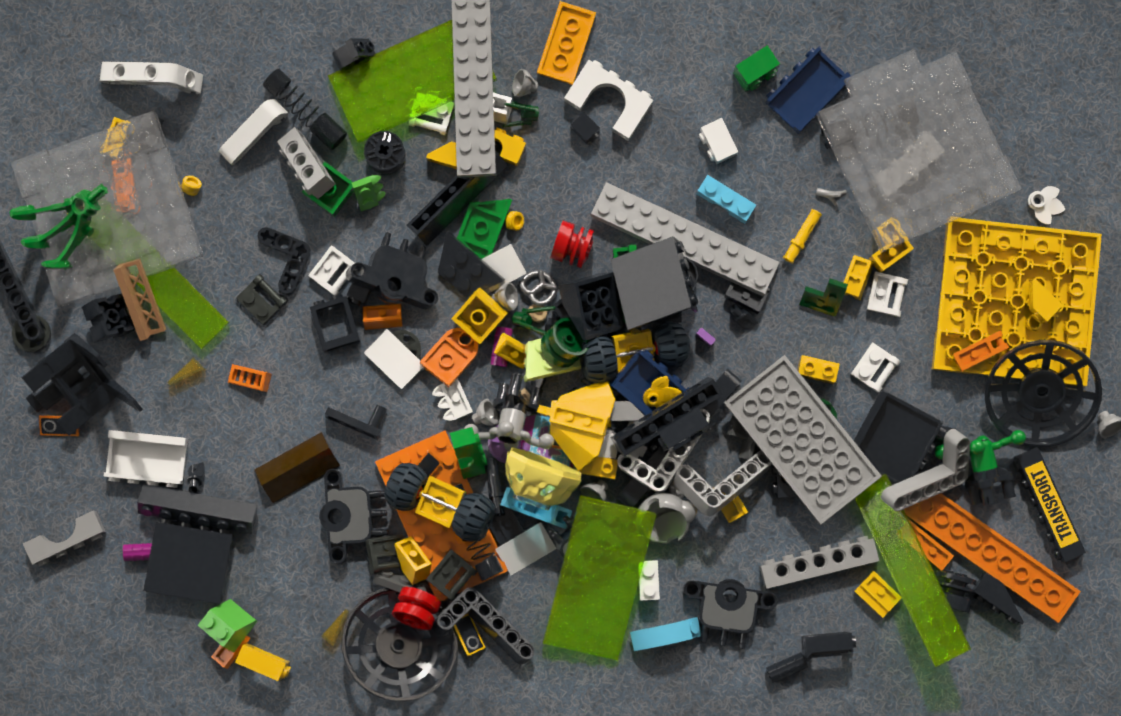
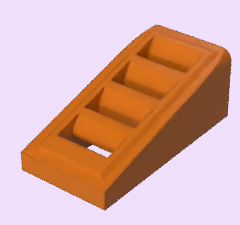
M232 364L228 383L267 392L272 374ZM238 370H241L239 381H235ZM246 371H247V372H248L247 380H246V383H243L244 377H245V374H246ZM255 373L254 385H251L253 374Z

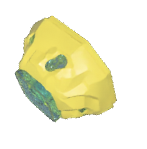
M511 447L507 453L505 463L506 476L514 492L513 498L544 510H550L551 506L566 502L581 482V472L563 463Z

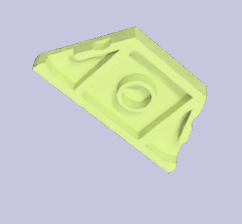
M541 339L528 341L525 345L526 358L524 366L526 367L524 382L581 369L580 358L570 367L561 368L553 365L543 355Z

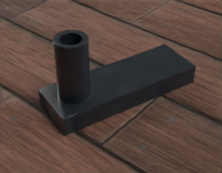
M376 405L368 424L330 407L325 412V418L378 440L381 435V430L378 428L387 409Z

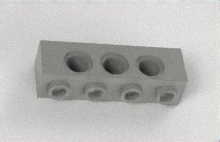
M295 127L277 141L281 147L279 151L286 159L288 158L287 164L292 170L297 172L295 176L301 183H304L302 187L308 195L313 194L316 198H320L335 185V182L306 137Z

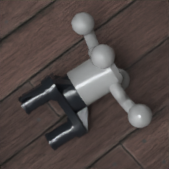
M516 373L511 374L510 384L499 383L497 397L493 402V407L501 412L498 427L491 428L489 432H478V428L474 424H468L464 428L473 427L474 434L478 433L480 440H491L498 437L500 441L504 442V448L507 451H510L511 447L518 448V441L520 440L543 449H549L554 444L553 436L548 433L541 435L540 439L531 437L528 432L523 431L525 417L540 414L537 410L541 402L543 390L538 387H532L529 401H527L521 395L520 388L523 375L517 373V377H515Z

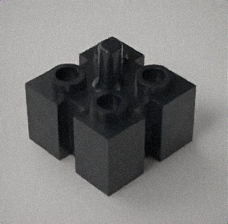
M122 293L112 295L109 298L94 299L82 306L86 321H91L92 327L89 329L94 343L111 337L125 336L136 330L131 316L127 313V305Z

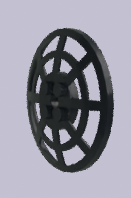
M1037 340L1013 348L997 361L987 378L984 399L990 420L1005 437L1011 436L1013 431L1005 427L1004 424L1013 417L1018 422L1032 427L1031 438L1026 437L1022 445L1051 447L1074 439L1089 427L1100 408L1102 384L1095 365L1081 350L1061 341ZM1046 345L1044 353L1030 355L1021 360L1015 355L1018 351L1028 347ZM1054 345L1070 349L1082 359L1072 364L1065 358L1052 354ZM1006 359H1009L1014 365L1007 372L1003 383L991 384L997 369ZM1043 359L1041 368L1030 370L1025 365V363L1032 360ZM1051 360L1058 361L1064 364L1066 368L1057 373L1049 369ZM1086 365L1089 366L1094 377L1095 393L1083 390V382L1078 370ZM1017 369L1024 374L1020 383H1009L1011 376ZM1073 373L1077 389L1065 387L1063 379ZM1040 387L1047 388L1044 394L1037 393V390ZM1001 391L1002 401L1007 412L999 419L992 408L990 392ZM1007 391H1018L1020 401L1011 406ZM1065 395L1074 396L1075 399L1072 405L1065 411L1061 406ZM1081 399L1094 400L1086 417L1076 425L1070 416L1078 408ZM1026 407L1034 412L1033 420L1024 418L1017 412ZM1055 410L1059 415L1051 420L1041 421L1042 413ZM1064 421L1070 431L1056 437L1039 439L1040 427H1050Z
M382 588L364 597L347 617L341 638L343 659L354 680L370 694L394 702L417 700L436 690L447 679L453 669L458 649L456 630L453 626L448 631L449 635L437 637V634L431 628V630H428L431 638L421 640L416 630L417 628L405 625L392 616V611L397 603L396 594L400 592L389 588ZM388 595L389 607L378 610L370 617L361 611L370 601ZM440 605L438 610L439 614L445 610L442 605ZM390 613L391 623L385 627L380 628L374 622L380 616ZM356 616L364 623L359 634L358 646H347L348 631ZM369 628L377 635L375 645L364 646L365 634ZM400 641L403 643L404 648L396 650L393 643ZM450 643L449 661L442 673L433 666L438 657L439 645ZM432 646V656L429 663H426L419 658L422 647ZM376 653L381 662L375 670L369 664L365 654ZM348 654H359L364 667L371 674L365 683L354 671ZM412 664L417 665L423 670L418 675L407 679L405 668ZM386 667L397 669L399 680L389 679L381 674ZM427 674L437 679L428 689L418 694L410 695L409 684L421 680ZM377 679L389 685L400 686L402 696L385 695L375 691L371 686Z

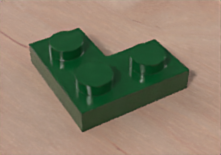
M830 278L824 292L806 286L799 305L836 317L848 284Z

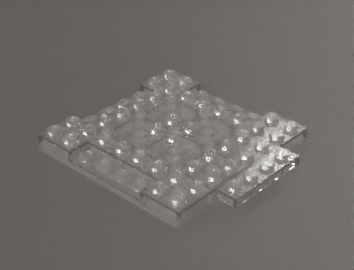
M913 49L846 78L844 83L851 98L825 108L816 114L881 253L1013 195L1022 189L1006 154L1003 155L971 89L973 85L956 51L922 66Z

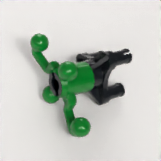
M1015 430L1011 436L993 443L988 437L981 435L970 443L969 456L973 473L965 481V486L969 491L971 505L983 503L984 506L995 504L992 486L996 482H1001L1004 499L1016 497L1012 481L1014 479L1013 472L997 466L994 450L1012 443L1022 445L1026 440V435L1023 431ZM939 445L935 448V456L940 460H943L944 445Z

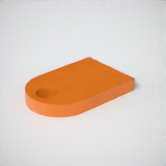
M453 328L447 331L423 357L420 365L449 388L476 358L478 342L462 328ZM468 336L471 341L468 344H462L460 338Z

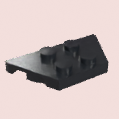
M446 233L438 274L464 296L469 297L478 288L485 290L505 280L452 233Z

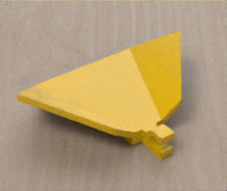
M608 381L594 383L561 395L557 403H554L553 408L542 405L538 407V413L550 417L549 433L578 471L583 470L600 454L616 400Z

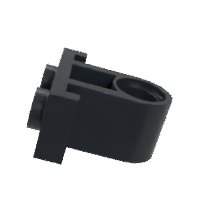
M350 38L345 41V45L332 53L340 71L352 68L367 58L371 59L377 56L373 43L369 39Z

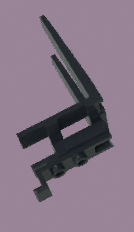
M75 333L21 377L33 391L26 397V400L36 412L43 408L48 410L62 398L71 404L73 408L57 420L69 436L115 397L139 412L143 410L138 402L106 371L107 363ZM84 366L87 372L81 375L78 370ZM51 380V382L48 385H46L43 389H41L38 393L35 392L40 387H42L46 382ZM96 381L99 386L80 401L77 396Z

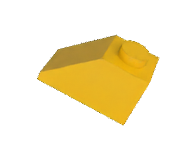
M449 142L428 153L427 161L457 169L456 143Z
M1033 279L1029 282L1030 311L1033 313L1032 317L1040 323L1042 321L1046 323L1063 304L1042 284Z
M410 536L396 542L394 546L401 569L413 585L427 579L432 563L414 539Z

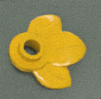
M663 376L652 382L651 388L647 389L643 394V400L647 406L658 408L681 394V390L668 387V376ZM652 396L656 397V399L650 400Z

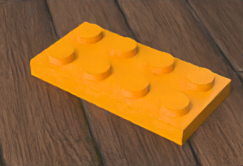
M560 1L537 74L573 85L596 12Z

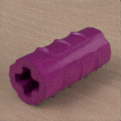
M496 327L490 365L507 367L508 361L496 355L494 351L501 334L505 333L512 337L513 329Z
M152 543L124 544L123 560H149Z

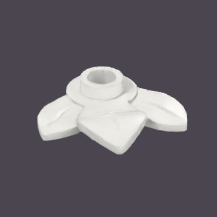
M1045 187L1041 192L1035 191L1028 197V205L1034 210L1035 217L1044 224H1051V215L1059 214L1065 210L1063 204L1056 198L1059 193V189L1056 187ZM1039 198L1040 204H1035L1034 199Z

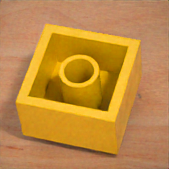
M478 288L451 319L476 342L481 344L508 312L485 291Z

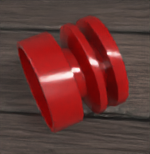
M563 220L550 258L563 262L566 255H569V265L571 266L575 258H578L577 268L581 269L589 257L593 245L594 230L589 229L587 236L584 237L585 227H581L578 234H575V224Z

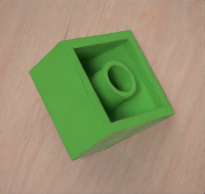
M229 599L210 609L198 626L221 646L235 652L257 623V620L233 600Z

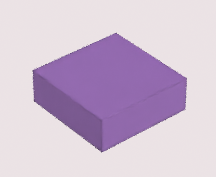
M700 328L696 333V336L710 347L715 342V338L703 328Z

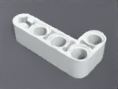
M276 99L265 101L220 147L219 152L231 165H234L273 125L279 124L280 120L283 117L286 118L289 113Z

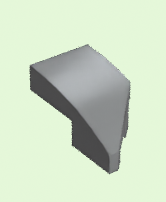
M615 401L611 421H637L644 417L630 401Z

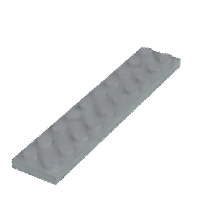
M452 0L457 177L496 176L490 0Z
M607 182L590 217L650 245L674 236L679 241H682L684 245V257L692 260L696 266L763 297L779 265V262Z

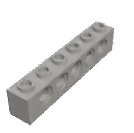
M868 536L856 538L857 542L850 544L849 540L839 542V547L831 548V545L819 547L820 551L812 553L811 549L800 552L801 556L798 557L790 554L782 556V561L775 562L774 559L763 561L764 565L760 566L765 589L877 562L879 558L874 538L868 539ZM854 547H858L861 550V555L858 558H854L851 554V550ZM836 551L842 554V560L838 563L832 558ZM817 556H821L824 560L821 567L814 565V559ZM799 560L805 564V569L802 572H798L795 569V564ZM780 565L786 568L784 576H778L776 573V569Z

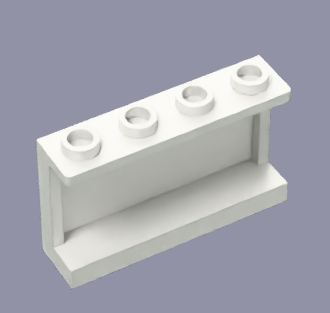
M109 430L106 473L104 472V476L109 477L108 481L120 482V478L128 479L127 483L139 484V480L147 481V485L158 486L159 482L166 483V487L177 488L178 484L183 485L188 445L187 438Z

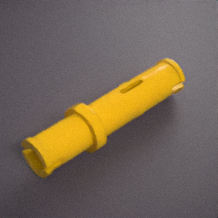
M811 209L796 237L790 241L791 245L783 256L784 260L792 264L794 263L799 252L805 248V242L822 216L820 212Z

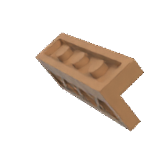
M136 259L119 264L113 271L139 340H146L150 335L164 332L166 327L141 260ZM137 266L139 271L137 277L130 274L128 267ZM137 282L144 285V295L137 292L135 287ZM144 300L151 303L152 309L150 312L143 309L142 303ZM150 318L158 322L159 328L151 330L149 325Z

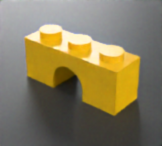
M496 127L495 141L502 145L500 156L505 162L518 166L526 148V143L523 142L524 139L517 135L511 137L506 134L505 130Z

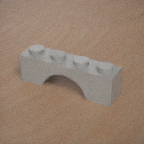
M91 511L76 518L75 530L67 540L55 543L40 535L23 543V546L32 565L38 564L40 567L49 563V558L56 556V558H60L68 554L66 551L68 549L74 548L76 550L85 546V541L91 539L93 542L102 538V534L106 531L97 511Z

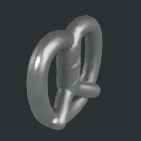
M543 270L529 272L520 280L519 286L521 291L528 295L531 302L536 306H545L556 296V282ZM539 276L540 283L530 290L527 289L525 286L527 280ZM544 288L551 289V293L546 299L542 301L536 299L535 295Z

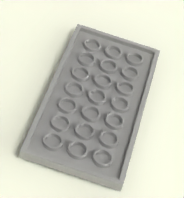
M785 355L724 402L820 525L882 477Z

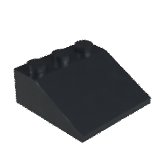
M614 272L598 273L559 285L562 304L583 340L592 339L625 328Z

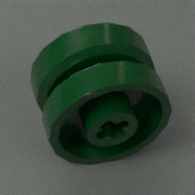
M562 318L544 334L541 339V349L549 362L555 366L566 368L574 365L589 348H585L582 351V343L587 341V344L590 340L582 339L571 318Z

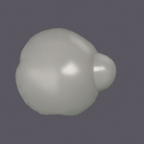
M666 492L656 493L648 497L638 508L636 524L643 529L645 537L651 542L667 544L676 538L680 541L687 534L690 522L695 519L697 508L690 501L682 500L674 494Z

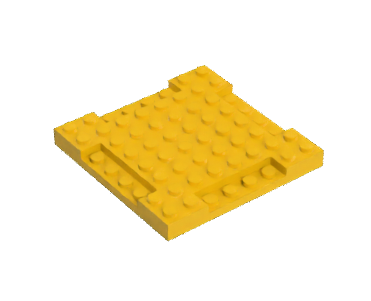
M948 217L943 251L944 262L937 331L935 332L931 370L989 376L997 361L1008 351L1024 343L1037 340H1055L1070 344L1090 358L1102 234ZM1033 279H1036L1063 304L1046 323L1042 321L1040 323L1032 317L1033 313L1030 311L1029 282ZM1001 331L1003 334L1001 337L1005 343L1007 342L1009 348L961 372L952 354ZM995 340L991 341L993 348L998 347ZM1046 345L1028 347L1018 351L1015 355L1021 360L1030 355L1044 353ZM1054 345L1052 354L1061 356L1072 364L1082 359L1070 349ZM1006 359L997 369L994 376L1005 377L1014 364L1009 359ZM1043 359L1032 360L1025 363V365L1030 370L1041 368ZM1051 360L1049 369L1057 373L1066 368L1064 364L1058 361ZM1088 365L1078 370L1082 378L1083 387L1087 386ZM1017 369L1011 378L1022 379L1024 374ZM1073 373L1063 379L1065 385L1077 386Z

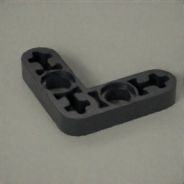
M264 227L258 232V240L263 245L290 255L279 280L278 287L282 293L292 294L298 285L310 256V247L304 241ZM269 231V235L274 238L276 234L279 235L276 238L275 245H272L273 240L267 239L263 241L262 233L266 234ZM282 238L289 240V246L285 249L279 246V241ZM302 245L305 246L304 249L307 251L306 254H301L300 259H304L303 263L293 259V256L298 257L299 252L297 248H301ZM292 263L300 265V270L297 273L290 272L289 266ZM286 273L296 277V280L291 279L290 284L292 288H288L287 291L284 290L285 287L282 285L283 282L287 283L289 277H285Z

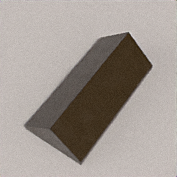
M320 432L254 470L264 491L272 503L321 477L328 470L337 468L340 464L323 433Z

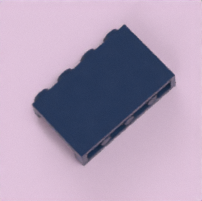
M820 46L816 50L812 48L805 55L807 59L803 63L799 61L792 69L794 72L790 76L786 75L779 82L781 86L777 90L773 88L766 95L768 98L766 104L797 134L852 79L848 72L844 73L821 51L822 48Z
M638 350L609 385L624 399L630 401L645 416L656 409V407L647 406L643 400V394L647 389L651 388L652 382L655 379L668 376V387L679 389L681 393L687 389L681 385L683 382L676 375L671 376L667 373L669 369L661 362L657 364L650 352ZM652 396L650 398V400L656 399L655 396Z

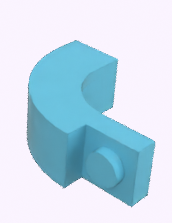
M509 487L506 488L500 504L566 529L567 525L563 517L567 515L570 518L572 510L559 505H544L515 495L512 488Z
M698 617L632 631L630 634L634 651L700 637L701 630Z

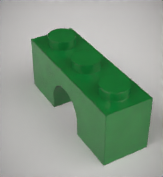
M473 427L451 432L453 448L463 479L486 473L484 466L487 465L479 434H474Z

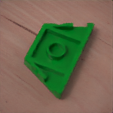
M513 200L471 202L457 239L481 259L491 255Z

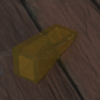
M193 358L168 383L172 386L206 369Z
M345 609L322 635L332 646L335 645L349 613L348 609Z

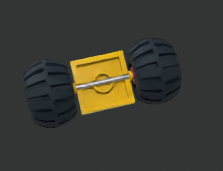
M666 321L655 326L652 331L645 329L638 334L630 332L612 336L613 344L609 338L598 336L589 339L590 341L587 344V341L582 343V351L585 348L589 349L580 357V364L585 378L593 383L611 380L638 350L643 352L647 350L654 356L657 364L661 362L668 369H674L682 366L689 358L690 351L687 334L681 324Z
M399 464L393 470L385 487V499L393 508L409 511L417 506L415 513L448 528L452 527L456 535L465 541L474 542L481 540L488 532L495 515V506L485 495L472 493L464 497L466 491L435 477L429 476L428 478L423 469L416 464Z

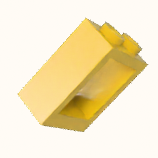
M248 643L242 645L235 661L239 665L276 681L287 678L291 667L288 666L290 661Z

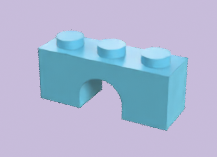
M709 175L706 176L696 193L708 202L721 206L729 212V215L744 224L756 207V204Z

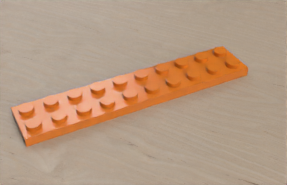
M942 493L900 510L905 516L980 569L1001 581L1004 586L1057 623L1061 621L1081 592Z

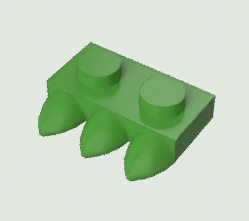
M372 175L351 183L361 211L379 205L378 202L385 196L386 193L380 191L383 184L378 183L381 176Z

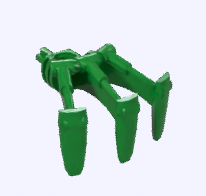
M100 184L91 192L85 189L81 190L74 196L64 199L63 203L53 204L48 207L35 209L34 205H27L11 209L9 212L10 217L23 221L36 220V214L50 211L66 210V213H69L59 224L44 235L39 234L23 238L21 244L26 248L33 249L50 248L49 239L74 225L73 234L60 256L41 263L42 266L50 269L67 270L72 268L73 266H71L68 258L86 236L90 237L93 234L94 229L89 225L92 216L101 209L98 201L108 193L107 187Z

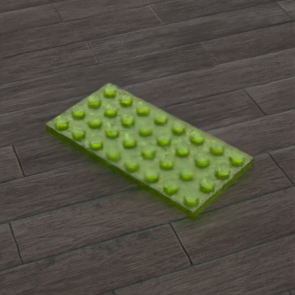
M452 19L378 52L357 64L354 63L343 68L341 71L339 70L328 75L358 143L367 140L376 132L387 131L455 100ZM493 71V82H495L497 78Z
M580 495L543 637V644L618 661L656 513Z

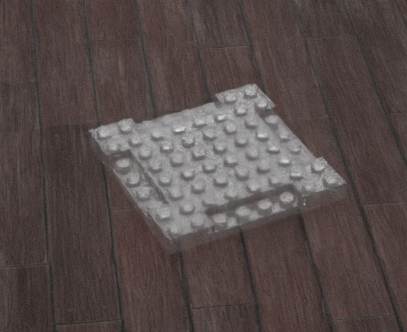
M154 111L117 123V126L57 148L43 150L11 162L22 198L25 199L27 205H34L35 209L63 203L64 199L74 196L81 190L85 189L91 192L100 184H103L108 189V193L98 201L101 209L92 216L89 226L94 229L93 234L90 237L86 236L68 258L73 267L67 270L50 268L46 270L56 304L59 307H64L119 287L113 271L119 264L140 259L148 277L204 257L157 113ZM63 210L36 214V220L32 221L36 235H44L59 224L69 213ZM74 225L48 240L50 248L41 249L45 261L53 260L60 256L73 234ZM137 266L128 267L130 274L137 277L139 273Z

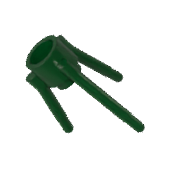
M513 101L512 103H504L507 107L520 109L521 118L525 120L503 124V128L531 125L532 121L538 120V106L525 105Z
M556 307L523 308L521 312L517 311L513 314L512 323L516 327L529 329L544 335L546 331L531 326L532 317L529 313L555 310Z

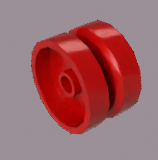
M402 587L398 596L400 603L395 604L392 616L410 627L431 630L435 621L432 614H437L441 605L440 600L421 589Z

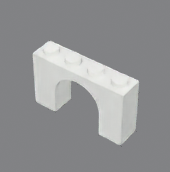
M588 60L564 97V101L581 111L590 95L596 89L612 87L618 90L625 100V109L612 131L629 141L653 103L652 96L643 90L640 92L635 89L636 86L627 80L625 82L622 81L617 73L611 70L609 72L606 71L601 63L595 60L593 62Z

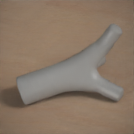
M817 188L816 195L828 198L836 206L837 202L834 198L841 197L847 191H829Z

